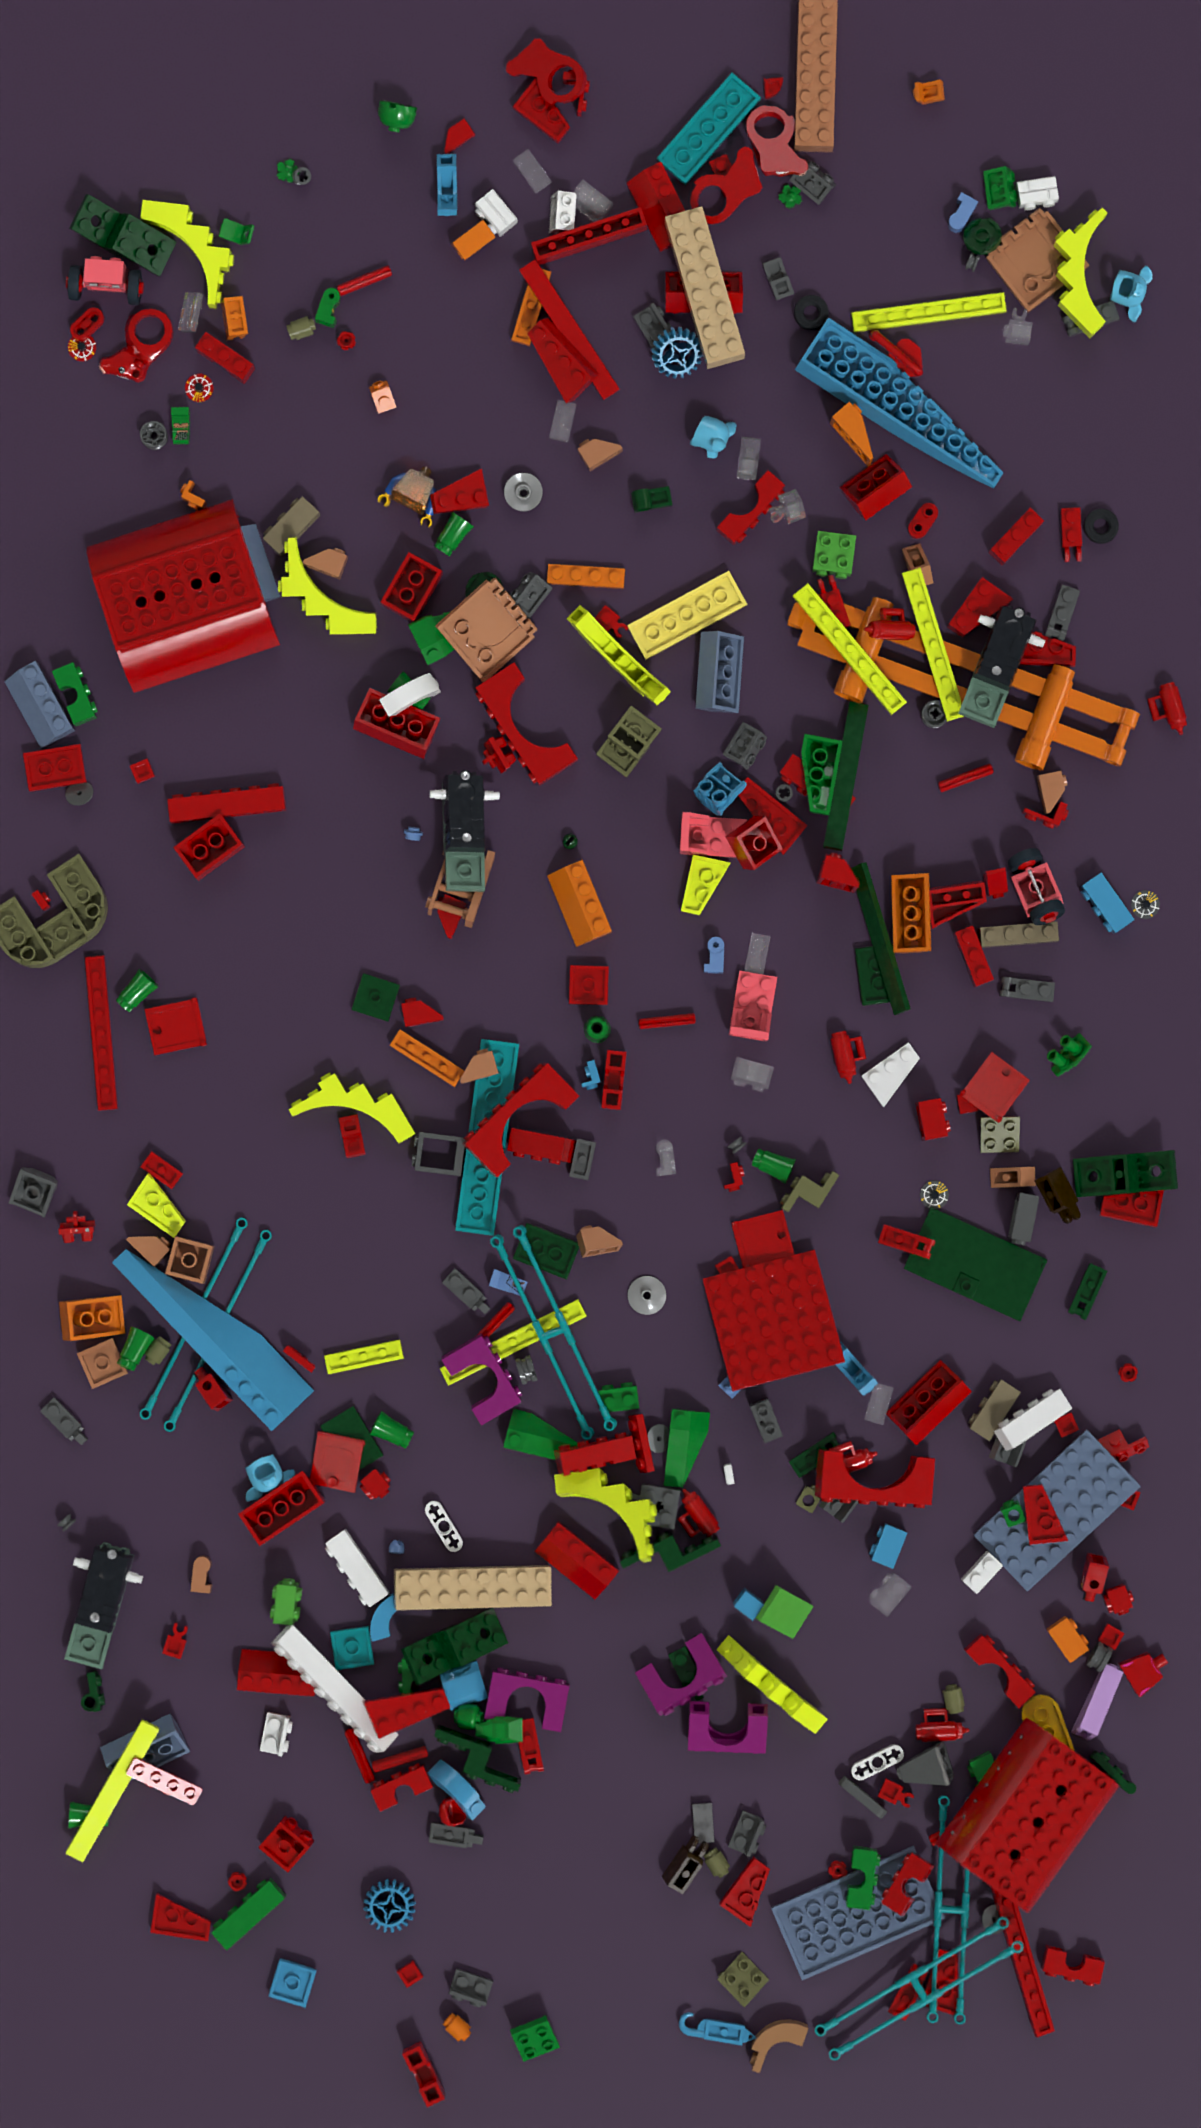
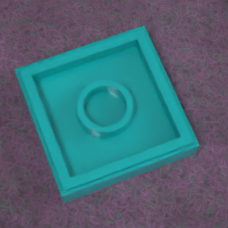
M369 1625L330 1631L336 1670L374 1665Z

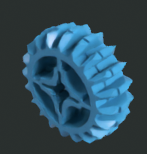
M680 326L675 331L674 327H671V332L663 331L664 336L658 334L659 341L653 342L655 347L651 349L653 353L651 357L655 361V367H659L660 373L665 372L667 377L672 373L675 379L677 374H680V377L683 378V373L687 372L688 375H691L690 369L697 370L695 364H701L699 358L703 357V353L701 352L699 340L695 332L690 333L688 328L682 331ZM675 340H683L686 341V343H677L675 342ZM669 344V350L662 356L664 348ZM673 347H675V349L678 350L681 358L678 356V354L675 353ZM692 349L690 357L685 361V356ZM673 362H678L679 364H678V365H672L671 363H673Z
M386 1879L385 1886L379 1881V1888L373 1885L371 1889L374 1893L368 1891L366 1894L371 1899H364V1903L368 1904V1906H365L363 1910L370 1911L365 1917H373L370 1925L377 1922V1930L381 1925L384 1926L383 1932H386L387 1927H390V1931L393 1933L394 1926L399 1931L402 1930L401 1923L404 1926H408L406 1919H413V1916L409 1913H415L416 1911L415 1908L410 1907L416 1905V1901H410L414 1894L410 1893L407 1895L406 1893L409 1892L410 1888L406 1887L403 1890V1882L399 1884V1887L396 1886L397 1880L395 1879L392 1885H389V1879ZM390 1891L387 1899L375 1900L380 1893ZM395 1892L402 1896L406 1906L395 1900ZM392 1897V1906L395 1905V1907L391 1908L388 1915L387 1906L385 1907V1905L388 1904L390 1898ZM374 1906L384 1911V1919L377 1915ZM404 1912L400 1918L390 1921L393 1913Z

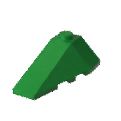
M449 612L433 617L432 615L424 616L408 624L427 665L454 651V648L435 627Z
M804 734L801 757L809 810L812 813L829 816L843 741Z
M513 1408L504 1448L555 1460L554 1450H559L558 1446L570 1444V1447L577 1446L575 1440L533 1413Z
M672 1408L664 1486L683 1488L707 1436L710 1412Z

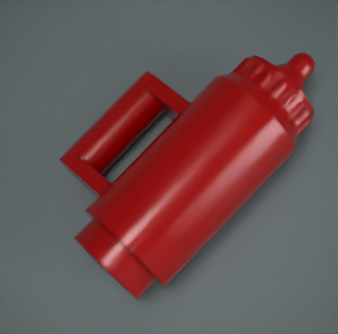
M880 608V620L871 621L868 627L864 628V631H867L871 638L908 641L914 638L916 629L913 623L905 621L903 608ZM886 616H898L899 621L887 620Z
M1174 682L1159 686L1160 695L1147 699L1153 722L1167 718L1171 729H1176L1179 735H1182L1183 727L1187 726V717L1178 686H1175ZM1161 699L1165 715H1159L1155 700Z
M846 1031L831 1034L832 1039L830 1041L837 1072L840 1078H845L847 1083L851 1084L852 1077L856 1075L855 1061L867 1059L862 1036L850 1039ZM851 1041H855L858 1058H854Z
M851 1441L829 1449L841 1452L851 1449L850 1453L843 1455L844 1465L848 1473L866 1468L873 1463L872 1459L878 1454L876 1451H869L868 1448L854 1451Z
M683 1489L684 1498L681 1501L687 1512L677 1519L690 1538L699 1532L706 1534L707 1537L720 1529L718 1526L719 1522L702 1498L695 1491L689 1492ZM690 1515L699 1529L695 1531L686 1519V1516Z
M946 1708L923 1709L924 1722L916 1725V1740H921V1742L955 1741L962 1739L963 1734L968 1733L970 1730L963 1727L961 1722L948 1721ZM944 1716V1721L927 1722V1717Z

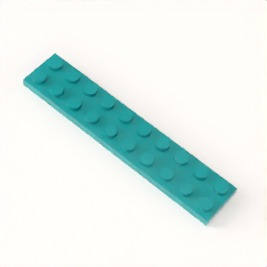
M481 1039L480 1050L488 1048V1051H493L499 1074L475 1080L469 1132H475L479 1128L478 1123L485 1117L488 1119L493 1114L491 1112L492 1109L499 1103L502 1105L507 1100L505 1098L507 1094L514 1090L520 1044ZM509 1119L504 1127L502 1135V1146L504 1154L506 1149ZM467 1148L455 1231L494 1236L502 1173L498 1177H494Z

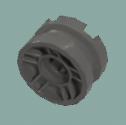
M149 421L142 426L140 438L147 448L159 450L166 445L168 433L161 423ZM153 431H155V433L158 434L157 438L152 439L150 437L153 434Z
M932 700L922 708L921 719L929 728H939L947 721L941 701ZM937 711L938 717L934 718L931 712Z
M527 1355L524 1359H515L522 1385L527 1384L528 1381H537L531 1356Z
M1097 1642L1086 1661V1665L1095 1667V1670L1099 1673L1102 1672L1112 1655L1113 1649L1110 1647L1106 1648L1103 1643Z

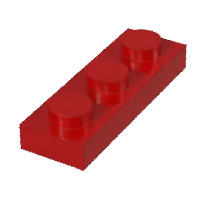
M643 1414L628 1416V1427L632 1432L637 1457L636 1466L640 1473L655 1471Z

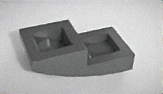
M781 257L762 263L776 300L794 294Z

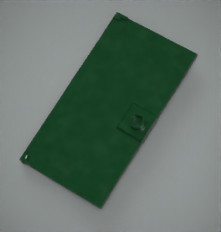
M931 1207L919 1233L920 1236L936 1241L930 1251V1260L910 1253L904 1269L1020 1322L1048 1259ZM920 1242L918 1249L923 1250L924 1243Z

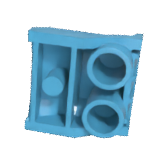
M719 762L699 782L698 787L694 790V794L706 808L715 815L721 816L723 811L745 789L747 784L744 780L741 781Z
M477 1660L440 1674L442 1686L451 1711L460 1705L472 1704L488 1698Z

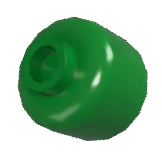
M476 1704L460 1705L454 1712V1722L461 1729L475 1730L476 1724L482 1723L484 1720V1713L481 1712L480 1707Z

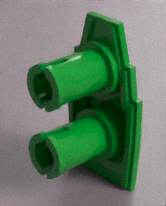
M1078 1033L1073 1039L1068 1035L1063 1036L1060 1039V1045L1064 1047L1060 1051L1061 1053L1054 1049L1048 1052L1047 1059L1054 1063L1051 1070L1057 1077L1066 1071L1068 1072L1073 1066L1076 1067L1091 1049L1092 1045L1081 1033Z
M495 1716L493 1719H486V1722L476 1724V1737L487 1739V1741L495 1742V1744L523 1742L522 1718Z

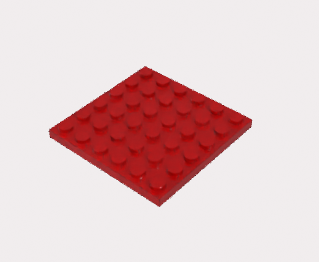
M815 1250L702 1279L732 1392L845 1363Z

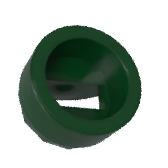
M566 834L563 837L562 843L566 849H574L578 844V840L574 834ZM571 837H573L574 840L571 841V843L569 844V846L566 845L567 841H568Z

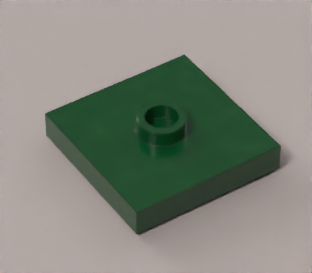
M363 973L352 1010L389 1022L400 985Z

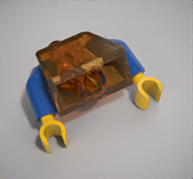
M423 466L419 472L410 469L407 473H401L393 477L384 490L385 494L378 497V502L380 503L382 498L386 497L385 507L390 504L392 499L421 515L425 512L426 515L421 519L420 523L422 525L425 518L429 519V528L432 525L431 516L434 515L430 495L437 491L433 487L434 480L429 478L432 471Z

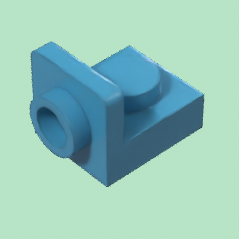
M595 1060L588 1061V1066L584 1067L587 1078L591 1077L592 1081L581 1084L582 1088L586 1087L587 1090L597 1088V1084L601 1083Z

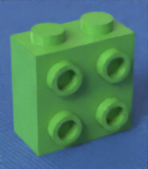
M818 531L812 572H816L817 576L824 577L828 576V574H833L839 579H847V576L850 577L852 574L856 535Z
M284 1578V1580L273 1587L272 1599H276L270 1613V1618H273V1624L293 1625L299 1619L300 1607H297V1601L301 1600L302 1588H299V1583L295 1582V1579Z

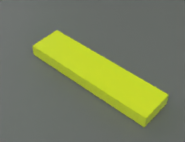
M399 1339L324 1355L327 1373L333 1374L404 1359Z

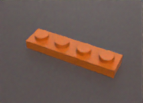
M542 269L548 280H550L552 272ZM528 285L511 339L513 342L526 346L531 344V339L527 333L537 324L542 307Z
M548 564L547 584L624 589L625 569Z
M402 1030L398 1031L389 1045L454 1087L465 1072Z

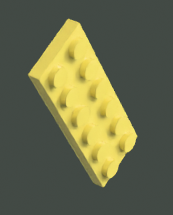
M727 571L627 625L645 660L747 606V603L731 573Z

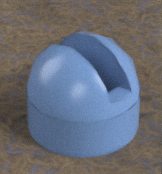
M400 1540L392 1541L389 1545V1553L404 1554L403 1542Z

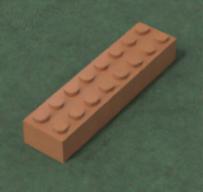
M798 0L794 151H833L838 0Z

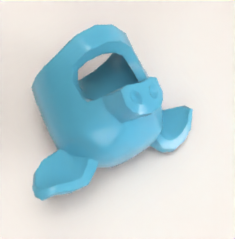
M1144 266L1139 275L1119 270L1113 283L1110 300L1129 307L1128 317L1133 322H1136L1141 314L1142 308L1140 303L1145 297L1147 284L1152 280V271L1148 266Z
M704 416L690 441V445L704 448L707 450L708 458H716L718 452L726 448L728 439L734 435L737 425L734 422H727L725 424L716 418Z
M274 1454L255 1460L252 1464L245 1467L249 1480L253 1485L246 1493V1501L257 1500L261 1498L263 1493L276 1489L294 1477L295 1471L288 1469L283 1472Z

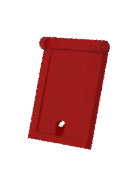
M193 997L186 1001L144 1009L154 1056L207 1045L197 998Z
M991 1052L965 1089L960 1092V1095L997 1123H1000L1030 1079Z
M783 1210L731 1223L743 1268L795 1255Z
M318 1431L310 1480L315 1485L355 1493L365 1440Z

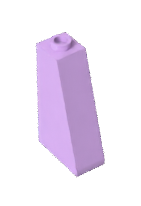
M1109 1663L1102 1672L1098 1673L1071 1733L1088 1741L1098 1735L1124 1673L1119 1670L1118 1666Z

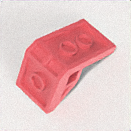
M682 812L680 854L737 858L725 836L745 823L747 819L717 818L703 814Z
M739 971L729 1028L730 1036L768 1041L777 977Z

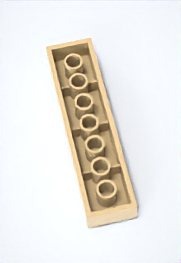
M703 207L666 216V230L707 369L744 359L745 351Z
M549 1565L394 1569V1608L396 1610L552 1606L551 1567Z

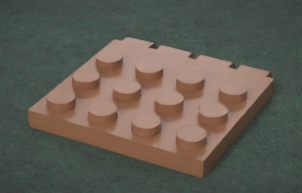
M1038 208L1029 215L1032 223L1025 218L1013 227L1017 234L1015 235L1012 230L1008 231L1002 236V246H998L996 250L987 254L988 256L986 257V260L1027 313L1064 286L1056 277L1059 271L1057 267L1064 260L1068 262L1054 247L1056 242L1054 238L1062 229L1048 211L1044 213L1041 208ZM1086 260L1084 264V270H1086L1090 266Z
M493 578L490 582L485 580L435 625L481 682H485L535 638L533 634L537 631V627L529 618L526 619L527 615L518 605L513 606L516 602L506 590L503 591L504 587L496 578Z

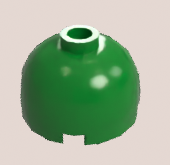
M379 101L378 116L382 124L389 126V131L400 132V129H406L414 122L417 107L390 101Z

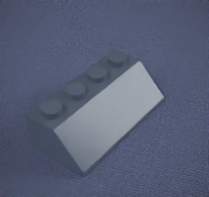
M256 524L241 526L265 602L279 598L280 594Z
M721 631L701 632L695 709L739 713L744 636Z
M36 661L19 669L4 681L41 749L75 731L40 665Z
M171 1714L151 1722V1724L159 1727V1731L142 1760L160 1767L190 1752L186 1740ZM135 1731L100 1747L105 1765L110 1772H112Z

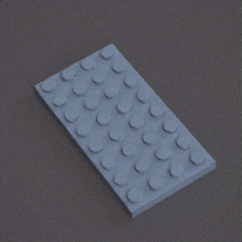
M1087 1429L1027 1484H1043L1068 1541L1029 1545L1027 1519L1025 1522L1009 1528L1000 1510L974 1533L979 1542L1027 1592L1141 1487ZM1022 1489L1011 1500H1019L1026 1518L1024 1492ZM1011 1510L1008 1513V1517L1010 1520L1016 1521L1019 1519L1020 1514L1017 1510Z
M914 1845L880 1860L879 1866L875 1868L878 1880L877 1885H873L872 1893H875L874 1905H870V1910L849 1908L845 1904L848 1884L859 1885L865 1878V1873L860 1869L771 1907L802 1980L934 1923L935 1894L928 1878L925 1882H920L915 1878H910L906 1882L905 1890L909 1896L914 1898V1901L904 1916H900L881 1903L884 1899L882 1898L883 1892L893 1884L892 1878L897 1871H901L904 1866L902 1862L906 1855L917 1853ZM943 1913L941 1916V1920L945 1919Z

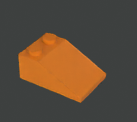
M848 402L832 416L830 425L867 466H870L873 454L861 415L862 411L855 403L852 405Z
M122 1295L59 1302L62 1338L65 1341L125 1334Z

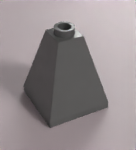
M944 1741L936 1742L897 1768L899 1780L903 1779L905 1783L950 1785L955 1777Z

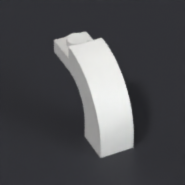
M428 673L395 689L381 698L380 702L388 716H394L414 703L435 696L441 691L437 680Z

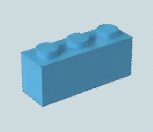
M1102 872L1081 886L1082 891L1080 893L1086 901L1090 900L1093 905L1091 907L1097 917H1102L1104 920L1102 924L1109 933L1115 934L1135 920Z

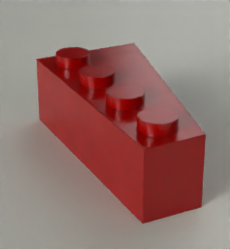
M549 318L539 320L527 333L566 404L575 401L600 375Z
M442 1688L362 1701L378 1739L451 1708Z

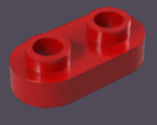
M93 307L82 314L71 325L70 333L72 337L80 342L87 340L104 323L102 311ZM93 317H98L97 321H92ZM84 330V333L79 335L78 331Z
M923 504L910 522L908 533L912 538H923L938 517V509L934 504ZM927 509H930L932 511V515H926L925 511ZM919 525L922 530L917 532L914 527Z

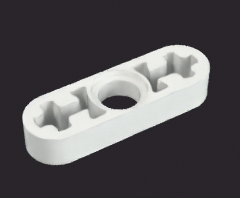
M435 1500L430 1501L425 1507L426 1515L446 1548L451 1552L459 1551L463 1545L460 1534L441 1503ZM432 1504L434 1507H439V1509L437 1510L439 1516L442 1513L445 1516L439 1518L437 1522H434L433 1520L437 1518L434 1513H429V1510L431 1509L430 1505ZM441 1521H447L450 1528L448 1531L442 1532L438 1524ZM453 1530L455 1533L451 1534L454 1540H459L457 1543L458 1547H450V1538L447 1537L445 1539L443 1535H447Z
M892 1744L854 1763L851 1767L853 1777L857 1780H864L900 1762L904 1757L903 1749L897 1744ZM892 1749L900 1751L898 1758L895 1759L894 1756L888 1758L890 1762L886 1763V1759L882 1755L886 1752V1756L892 1753ZM873 1758H882V1766L874 1767L872 1765ZM867 1761L869 1763L870 1768L873 1770L869 1772L868 1768L863 1771L864 1775L860 1776L859 1773L855 1774V1772L857 1771L856 1767H866L867 1765L865 1764V1762Z

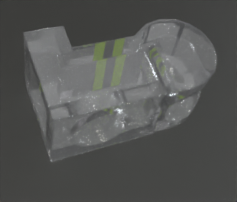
M661 1140L656 1145V1151L660 1156L661 1168L656 1169V1175L676 1174L673 1146L670 1141Z

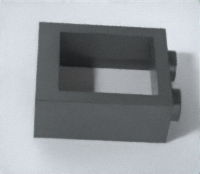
M419 1132V1136H415L414 1147H417V1155L412 1157V1166H415V1171L461 1176L465 1152L463 1143L466 1140L463 1137ZM424 1138L457 1142L454 1171L421 1166Z
M1016 1193L1008 1238L1012 1239V1243L1025 1245V1242H1031L1040 1196Z
M767 1397L749 1404L764 1443L783 1436Z

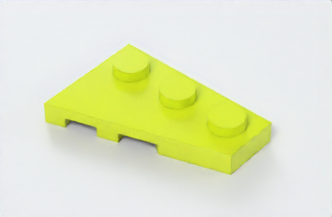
M693 855L681 912L700 916L731 863Z
M148 1173L127 1205L175 1238L186 1220L152 1175Z

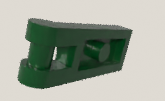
M1091 1263L1088 1264L1073 1301L1069 1306L1068 1313L1072 1315L1075 1313L1083 1320L1087 1319L1108 1272L1107 1270ZM1079 1301L1086 1304L1084 1309L1078 1307Z
M834 1432L828 1434L822 1440L788 1461L799 1478L817 1467L819 1449L827 1450L824 1445L830 1443L832 1447L841 1445L836 1440L837 1436Z
M1094 1750L1090 1754L1093 1760L1128 1794L1136 1792V1785L1131 1781H1126L1122 1777L1124 1773L1116 1765L1112 1767L1108 1763L1110 1758L1103 1751L1099 1753Z

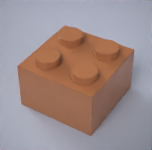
M175 1236L165 1274L204 1284L215 1246Z

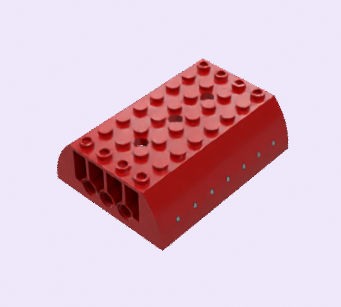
M1026 1717L935 1844L1022 1910L1029 1913L1120 1785ZM1059 1785H1064L1065 1787L1062 1795H1057L1055 1792L1056 1787ZM1036 1817H1041L1042 1819L1039 1827H1034L1032 1824ZM1013 1849L1019 1851V1856L1016 1859H1010L1009 1856Z

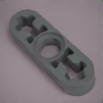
M845 1775L838 1782L841 1787L882 1819L888 1812Z

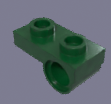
M669 486L655 489H639L631 493L635 513L673 506Z
M97 1670L89 1671L87 1678L90 1692L81 1699V1706L85 1711H101L103 1705H105V1696L100 1692V1686H102L101 1674L98 1675ZM93 1697L96 1701L95 1706L87 1705L86 1698Z

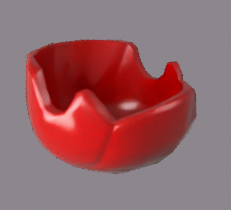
M452 1797L444 1799L439 1806L441 1822L447 1826H456L464 1823L467 1815Z

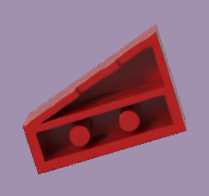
M982 577L952 618L947 628L963 638L982 624L978 622L981 614L992 617L1001 606L1009 605L1013 598Z
M980 880L929 888L930 927L933 929L987 902L984 882Z
M511 1128L507 1151H512L513 1156L524 1158L525 1154L531 1155V1159L537 1161L547 1158L549 1159L548 1163L560 1165L561 1161L572 1163L576 1140Z

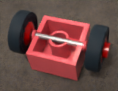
M91 256L90 259L85 258L84 278L82 267L78 265H71L69 275L66 277L69 300H80L83 287L96 291L127 292L130 305H139L141 295L144 293L141 271L130 270L128 277V269L120 258H110V260H102V257Z
M1030 848L1013 855L1008 860V867L1013 874H1017L1012 876L1011 879L1027 918L1030 917L1034 925H1045L1059 919L1065 913L1061 893L1048 863L1041 864L1043 861L1041 852L1037 848Z

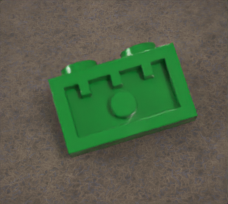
M1006 166L983 171L988 209L994 210L1007 206L1016 207L1018 197L1016 190H1014V172Z
M632 1382L621 1383V1387L613 1388V1384L604 1385L601 1390H598L601 1400L609 1412L639 1409L637 1385H633Z

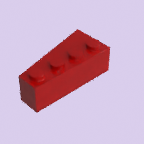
M626 1432L614 1434L615 1437L610 1439L607 1436L596 1438V1442L589 1443L588 1440L577 1442V1446L570 1447V1444L558 1446L559 1450H554L558 1474L567 1476L571 1475L570 1471L580 1473L586 1471L587 1467L600 1468L606 1466V1463L616 1464L636 1459L632 1435H626Z

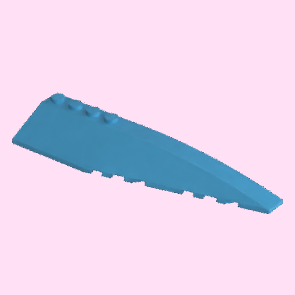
M828 317L795 368V371L844 403L850 402L852 405L855 403L861 409V414L905 442L994 489L1004 472L987 455H983L974 442L971 443L964 436L965 433L952 423L953 420L931 398L928 399L923 394V390L919 386L916 387L909 379L910 377L897 367L898 364L893 359Z
M127 1249L112 1262L271 1431L314 1392L261 1334Z

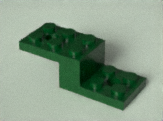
M89 194L85 195L69 227L72 231L117 257H125L156 276L161 275L177 243L131 214L120 213ZM94 215L99 219L97 226L91 224V218ZM150 244L155 247L153 255H149L147 252Z
M1175 1150L1073 1159L1076 1197L1178 1189ZM1155 1166H1158L1161 1170L1158 1177L1153 1173ZM1093 1171L1098 1175L1095 1182L1090 1178V1174Z
M667 1531L656 1536L657 1540L650 1543L653 1546L654 1553L659 1552L668 1572L721 1547L717 1536L713 1538L711 1535L702 1539V1544L698 1546L692 1544L684 1548L685 1552L682 1553L672 1532L668 1534ZM629 1549L623 1552L620 1558L623 1569L640 1561L638 1549L635 1551Z
M489 1608L459 1624L439 1630L401 1649L415 1684L420 1685L450 1669L461 1667L508 1644V1641L494 1609ZM482 1628L485 1629L487 1632V1636L485 1639L482 1638L480 1635V1630ZM424 1654L429 1656L430 1661L428 1664L423 1662Z
M438 1724L434 1734L438 1742L456 1744L455 1747L463 1751L470 1749L463 1769L466 1777L474 1780L477 1777L481 1778L485 1784L503 1786L502 1789L510 1793L519 1791L521 1785L520 1778L486 1766L492 1750V1743Z

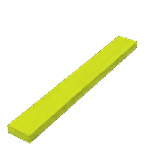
M1004 292L858 311L852 312L851 315L855 333L1006 313L1007 310Z
M921 567L904 572L902 576L946 720L948 722L964 717L958 714L962 705Z
M808 583L793 595L797 603L891 715L907 703Z
M578 1299L559 1308L568 1326L587 1317ZM555 1311L537 1319L544 1332L560 1326L554 1315ZM533 1322L491 1342L493 1346L490 1348L493 1353H498L501 1359L539 1341L532 1325ZM473 1364L453 1376L450 1375L445 1366L441 1367L440 1370L449 1386L487 1366Z
M143 1719L140 1721L67 1848V1855L81 1862L85 1860L132 1778L126 1774L128 1767L134 1757L143 1759L157 1735L159 1727Z

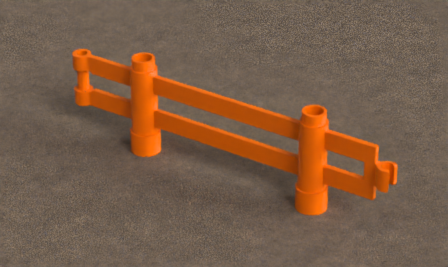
M873 597L866 611L844 604L851 627L859 629L855 638L856 642L888 680L940 699L932 675L878 656L883 640L871 638L868 632L864 631V628L868 627L871 621L880 620V608H894L893 603L882 598ZM797 602L794 603L787 625L802 630L797 646L845 663L846 665L844 670H841L833 693L846 700L862 703L868 689L866 684L827 637L814 632L816 624ZM886 616L887 620H891L892 616ZM916 631L914 638L908 641L888 640L926 654L919 631ZM943 641L950 664L971 672L975 671L981 654ZM1053 665L1051 673L1047 675L1046 679L1018 669L1011 687L1039 697L1034 713L1004 703L997 721L1027 731L1025 738L1021 740L1014 761L1028 768L1043 771L1051 751L1050 745L1052 741L1099 758L1109 764L1121 766L1126 754L1124 746L1130 730H1134L1140 713L1072 689V680L1075 672L1064 666ZM957 685L961 702H963L967 689ZM1064 707L1110 724L1117 723L1119 728L1113 744H1107L1106 740L1060 724L1059 721Z

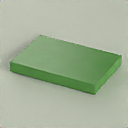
M776 1585L756 1619L794 1639L814 1606Z

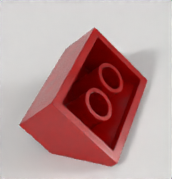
M885 454L843 484L840 489L857 513L867 520L912 488V485L904 470Z
M218 814L173 848L199 881L245 848V846L223 816Z

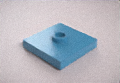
M280 1958L268 1997L306 2008L317 1969Z

